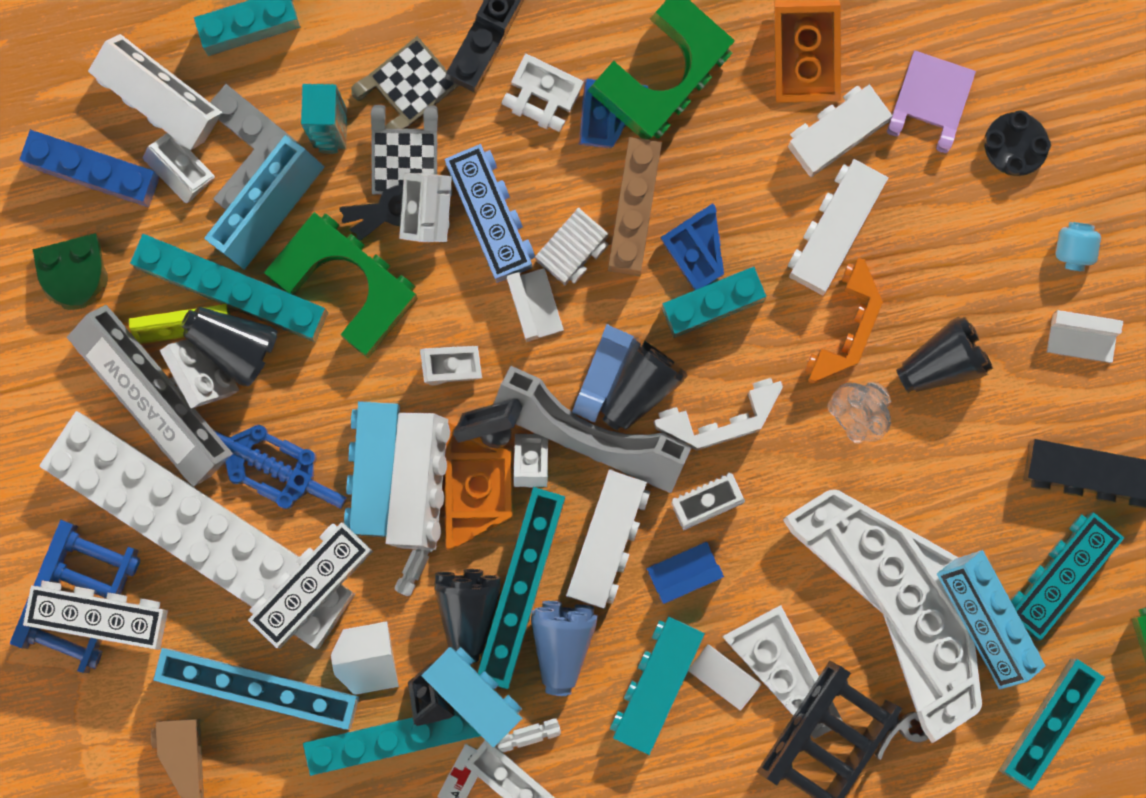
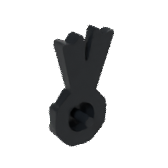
M395 185L383 191L379 203L339 207L340 212L343 214L342 223L363 219L349 228L351 232L357 234L359 241L384 222L400 226L403 186Z

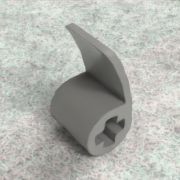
M910 712L904 715L894 729L887 732L876 750L875 756L877 759L881 760L889 742L898 731L903 737L912 742H923L928 739L924 731L919 735L914 732L910 734L908 730L912 727L909 723L912 719L920 721L917 712Z

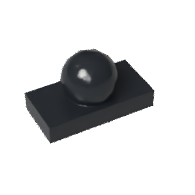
M514 398L462 413L453 435L458 443L480 437L481 441L489 448H502L511 439V428H514L523 407L519 400Z

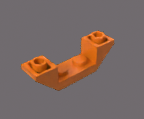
M858 257L854 265L848 263L841 279L842 282L847 283L843 292L868 301L866 305L860 303L853 321L859 323L855 334L848 333L841 351L846 353V356L842 357L821 348L818 355L811 354L804 371L810 374L807 382L811 384L853 368L860 361L883 304L865 259Z

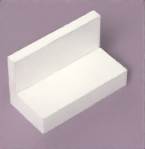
M545 268L520 275L518 272L506 276L526 342L564 331Z
M1057 310L1052 314L1047 353L1113 363L1116 337L1122 333L1123 321Z

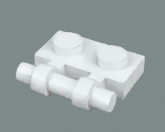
M525 53L511 81V85L522 90L518 98L506 93L501 104L512 109V113L521 117L523 114L539 122L538 126L544 129L550 127L561 132L565 120L555 116V112L559 107L570 113L584 85V81ZM531 95L548 102L545 110L528 103Z

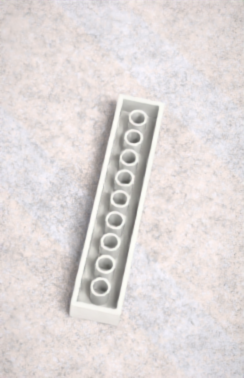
M78 411L74 413L39 465V467L251 607L261 597L264 596L268 599L276 591L273 585L284 573L287 572L291 575L300 566L296 562L299 558L298 555ZM341 585L294 635L313 648L320 649L355 596V593Z

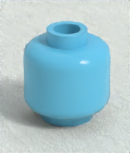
M1069 222L1068 227H1063L1059 231L1056 258L1066 262L1065 269L1085 271V265H1094L1097 262L1101 235L1094 231V225Z

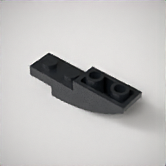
M484 0L476 14L472 27L446 72L445 79L475 92L485 72L489 70L524 0Z

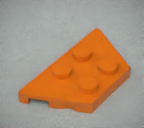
M448 423L450 437L446 443L445 450L447 461L445 509L446 551H451L512 520V454L504 448H489L481 441L480 437L458 443L453 435L456 426Z

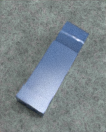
M606 324L572 413L595 423L630 343L634 340V336Z

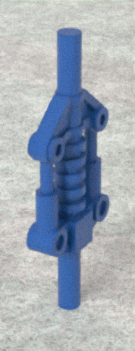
M255 425L231 438L213 430L233 453L226 461L228 477L232 483L237 485L244 483L257 490L258 494L276 502L283 509L292 508L294 503L306 495L307 492L340 509L344 506L347 497L313 480L314 464L317 460L316 454L313 451L303 449L287 440L282 441L268 434L267 429L262 425ZM265 440L279 447V450L297 459V465L292 470V466H284V462H276V458H268V454H261V451L258 449L253 450L254 445ZM247 461L248 465L252 467L255 465L259 471L263 469L267 475L271 473L275 479L279 477V481L283 483L287 481L283 491L281 492L264 482L260 484L246 477L245 462Z

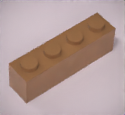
M629 137L608 266L609 272L641 276L662 142Z

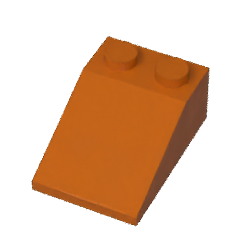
M774 0L776 103L841 101L840 0Z

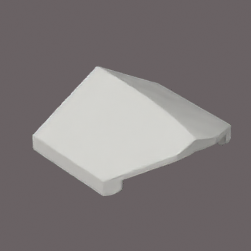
M388 622L343 629L331 654L334 675L354 695L399 687Z

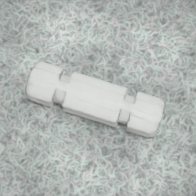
M412 550L402 571L403 577H399L395 585V590L405 596L412 594L416 586L414 582L419 580L429 559L427 555L429 551L432 552L433 550Z
M557 719L544 721L543 725L537 723L514 730L512 734L508 733L497 744L498 749L501 752L513 750L515 746L520 748L544 741L543 738L548 737V739L557 737L561 734Z

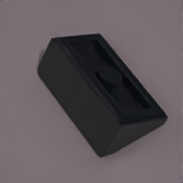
M433 663L429 664L408 681L413 721L416 726L446 720L455 715L454 708L421 676Z

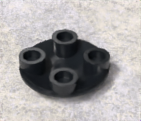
M1019 110L1004 114L992 122L985 135L984 147L989 161L996 169L1008 175L1024 176L1041 167L1047 158L1051 142L1043 125L1027 112Z

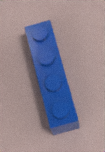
M31 129L19 159L26 167L148 208L160 179L153 170Z

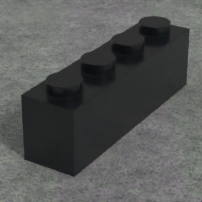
M1033 439L1029 442L1023 480L1031 481L1032 488L1051 490V485L1063 487L1064 494L1083 497L1084 492L1097 494L1096 499L1100 501L1116 503V498L1129 500V506L1146 509L1145 459Z

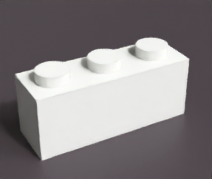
M870 84L863 89L856 86L843 96L845 102L837 108L833 105L828 106L817 115L819 121L810 127L805 123L790 134L793 139L789 142L788 148L810 178L891 120L893 115Z

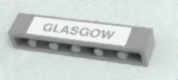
M107 305L86 314L67 336V339L76 348L77 352L83 356L193 487L211 477L233 455L195 408H190L184 395Z

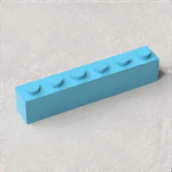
M169 648L161 649L153 681L346 730L352 728L359 701V696Z

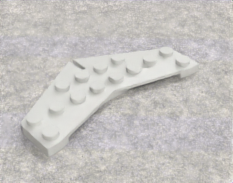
M839 490L826 491L783 519L790 532L884 615L922 729L931 743H934L975 716L982 706L975 644L936 574L959 557Z

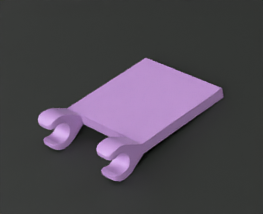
M914 50L887 133L898 137L902 131L906 116L942 127L943 130L936 149L940 152L948 153L952 147L976 71Z

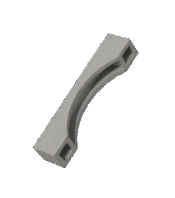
M510 366L493 403L497 404L517 398L523 408L516 421V425L669 493H672L692 448L691 445L664 433L649 435L624 434L593 425L563 406L552 395L540 378L513 366Z

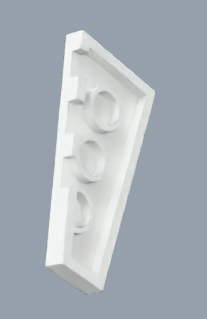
M780 605L722 637L789 712L794 715L819 675ZM832 702L829 706V712L835 715L840 720H842L839 712L837 711L834 703ZM823 723L817 724L811 736L816 739L831 729Z

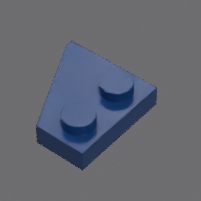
M586 79L584 81L579 145L611 149L626 124L587 91L596 79Z
M713 203L660 237V240L694 290L707 286L724 276L716 207Z

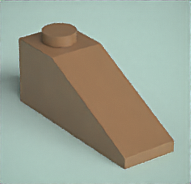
M200 719L156 722V728L151 729L152 749L157 748V756L180 797L204 798Z

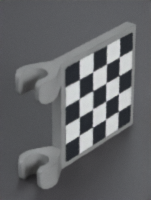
M373 106L371 110L372 194H382L383 191L395 185L403 186L404 173L437 174L438 108L436 106L425 107L424 129H385V106Z

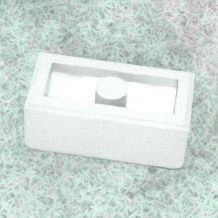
M168 133L149 145L143 156L144 161L185 203L190 202L215 178L211 171L188 148L178 145Z
M709 644L706 645L688 670L740 711L761 686V683Z

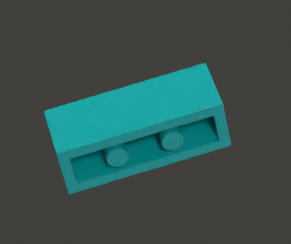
M248 0L194 17L202 47L208 56L301 28L292 0Z
M753 266L662 303L661 309L673 338H676L765 301L767 296Z

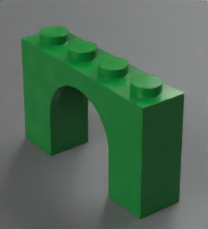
M665 0L650 18L653 23L677 43L683 53L685 71L678 86L664 91L646 88L613 61L587 90L641 139L649 140L653 136L659 139L670 127L671 124L666 120L672 113L675 112L677 115H680L689 105L691 100L687 96L694 88L700 91L712 78L708 73L715 64L721 67L732 55L729 47L735 40L690 0Z
M314 212L264 273L285 292L295 295L311 274L319 266L327 262L342 260L358 266L366 274L368 280L367 300L362 309L340 335L365 357L369 358L418 299L417 295L413 292L416 286L402 275L398 279L387 271L391 266L375 254L371 258L362 250L365 245L355 236L349 234L346 238L337 231L340 225L325 213L320 217Z

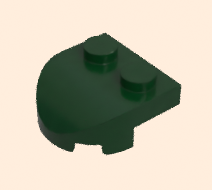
M96 233L32 249L38 281L50 302L53 301L66 310L82 309L93 304L96 301V295L103 287L106 288L108 273L104 267L100 241Z

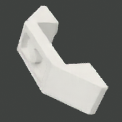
M772 378L753 383L754 389L748 392V397L755 417L750 418L748 413L730 418L731 424L718 428L717 423L700 427L698 428L699 434L694 436L687 412H679L676 407L658 413L660 419L654 420L655 429L691 445L695 450H701L761 430L783 388L781 381L773 383Z

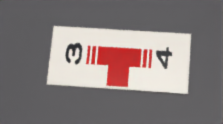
M467 744L464 745L437 797L467 798L478 776L465 766V763L476 752V749Z

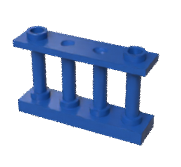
M60 520L33 586L41 587L42 581L54 583L64 581L76 587L95 590L94 594L107 598V593L121 595L128 576L133 577L138 569L140 558L137 557L139 550L128 547L125 555L119 554L79 538V534L76 533L77 525ZM76 550L118 567L119 569L112 586L67 569V565L63 562L68 551L73 552ZM27 599L9 644L21 649H28L30 644L39 643L81 660L77 669L81 673H89L91 668L96 669L103 651L99 650L102 640L90 638L87 648L42 631L41 628L24 626Z

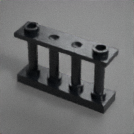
M829 661L756 772L775 785H778L781 780L786 779L812 798H845L886 733L897 725L902 708L888 700H885L880 707L848 685L847 679L851 674L849 671ZM841 695L873 717L863 735L829 712V706L836 696ZM823 723L855 745L845 762L811 740L810 735L817 724ZM799 752H806L837 773L827 790H824L792 768V762Z

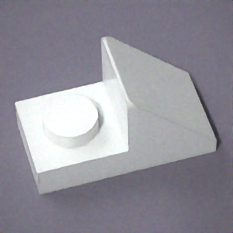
M478 346L420 349L424 382L433 386L445 382L469 381L482 378Z
M515 434L514 487H547L548 438L537 434Z

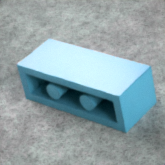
M449 647L421 676L494 748L523 719L518 714L522 708L509 695L503 699L494 690L498 684L485 671L479 675L470 666L474 660L461 647L457 651Z

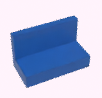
M707 542L647 568L662 604L724 577Z

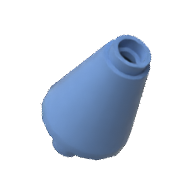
M543 601L542 607L532 610V629L542 683L546 686V693L556 696L572 694V688L577 683L596 628L597 615L594 614L593 606L579 604L575 605V608L562 607V603L558 601Z

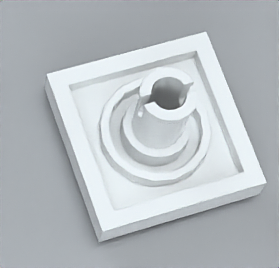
M188 339L169 344L160 350L174 376L170 380L174 385H177L176 387L184 395L191 409L232 396L239 391L234 379Z

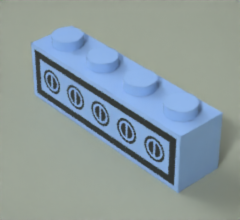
M481 144L446 158V166L452 176L454 185L496 283L507 279L506 276L518 272L520 274L532 269L531 259L535 258L534 251L529 240L522 242L518 229L523 228L516 210L509 211L505 200L510 198L504 181H496L492 170L496 169L497 165L491 151L484 152Z

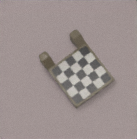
M416 36L368 76L356 82L351 87V94L357 101H361L376 87L400 115L390 121L385 126V129H407L424 115L426 106H435L459 85L445 79L447 72L445 67L421 39Z

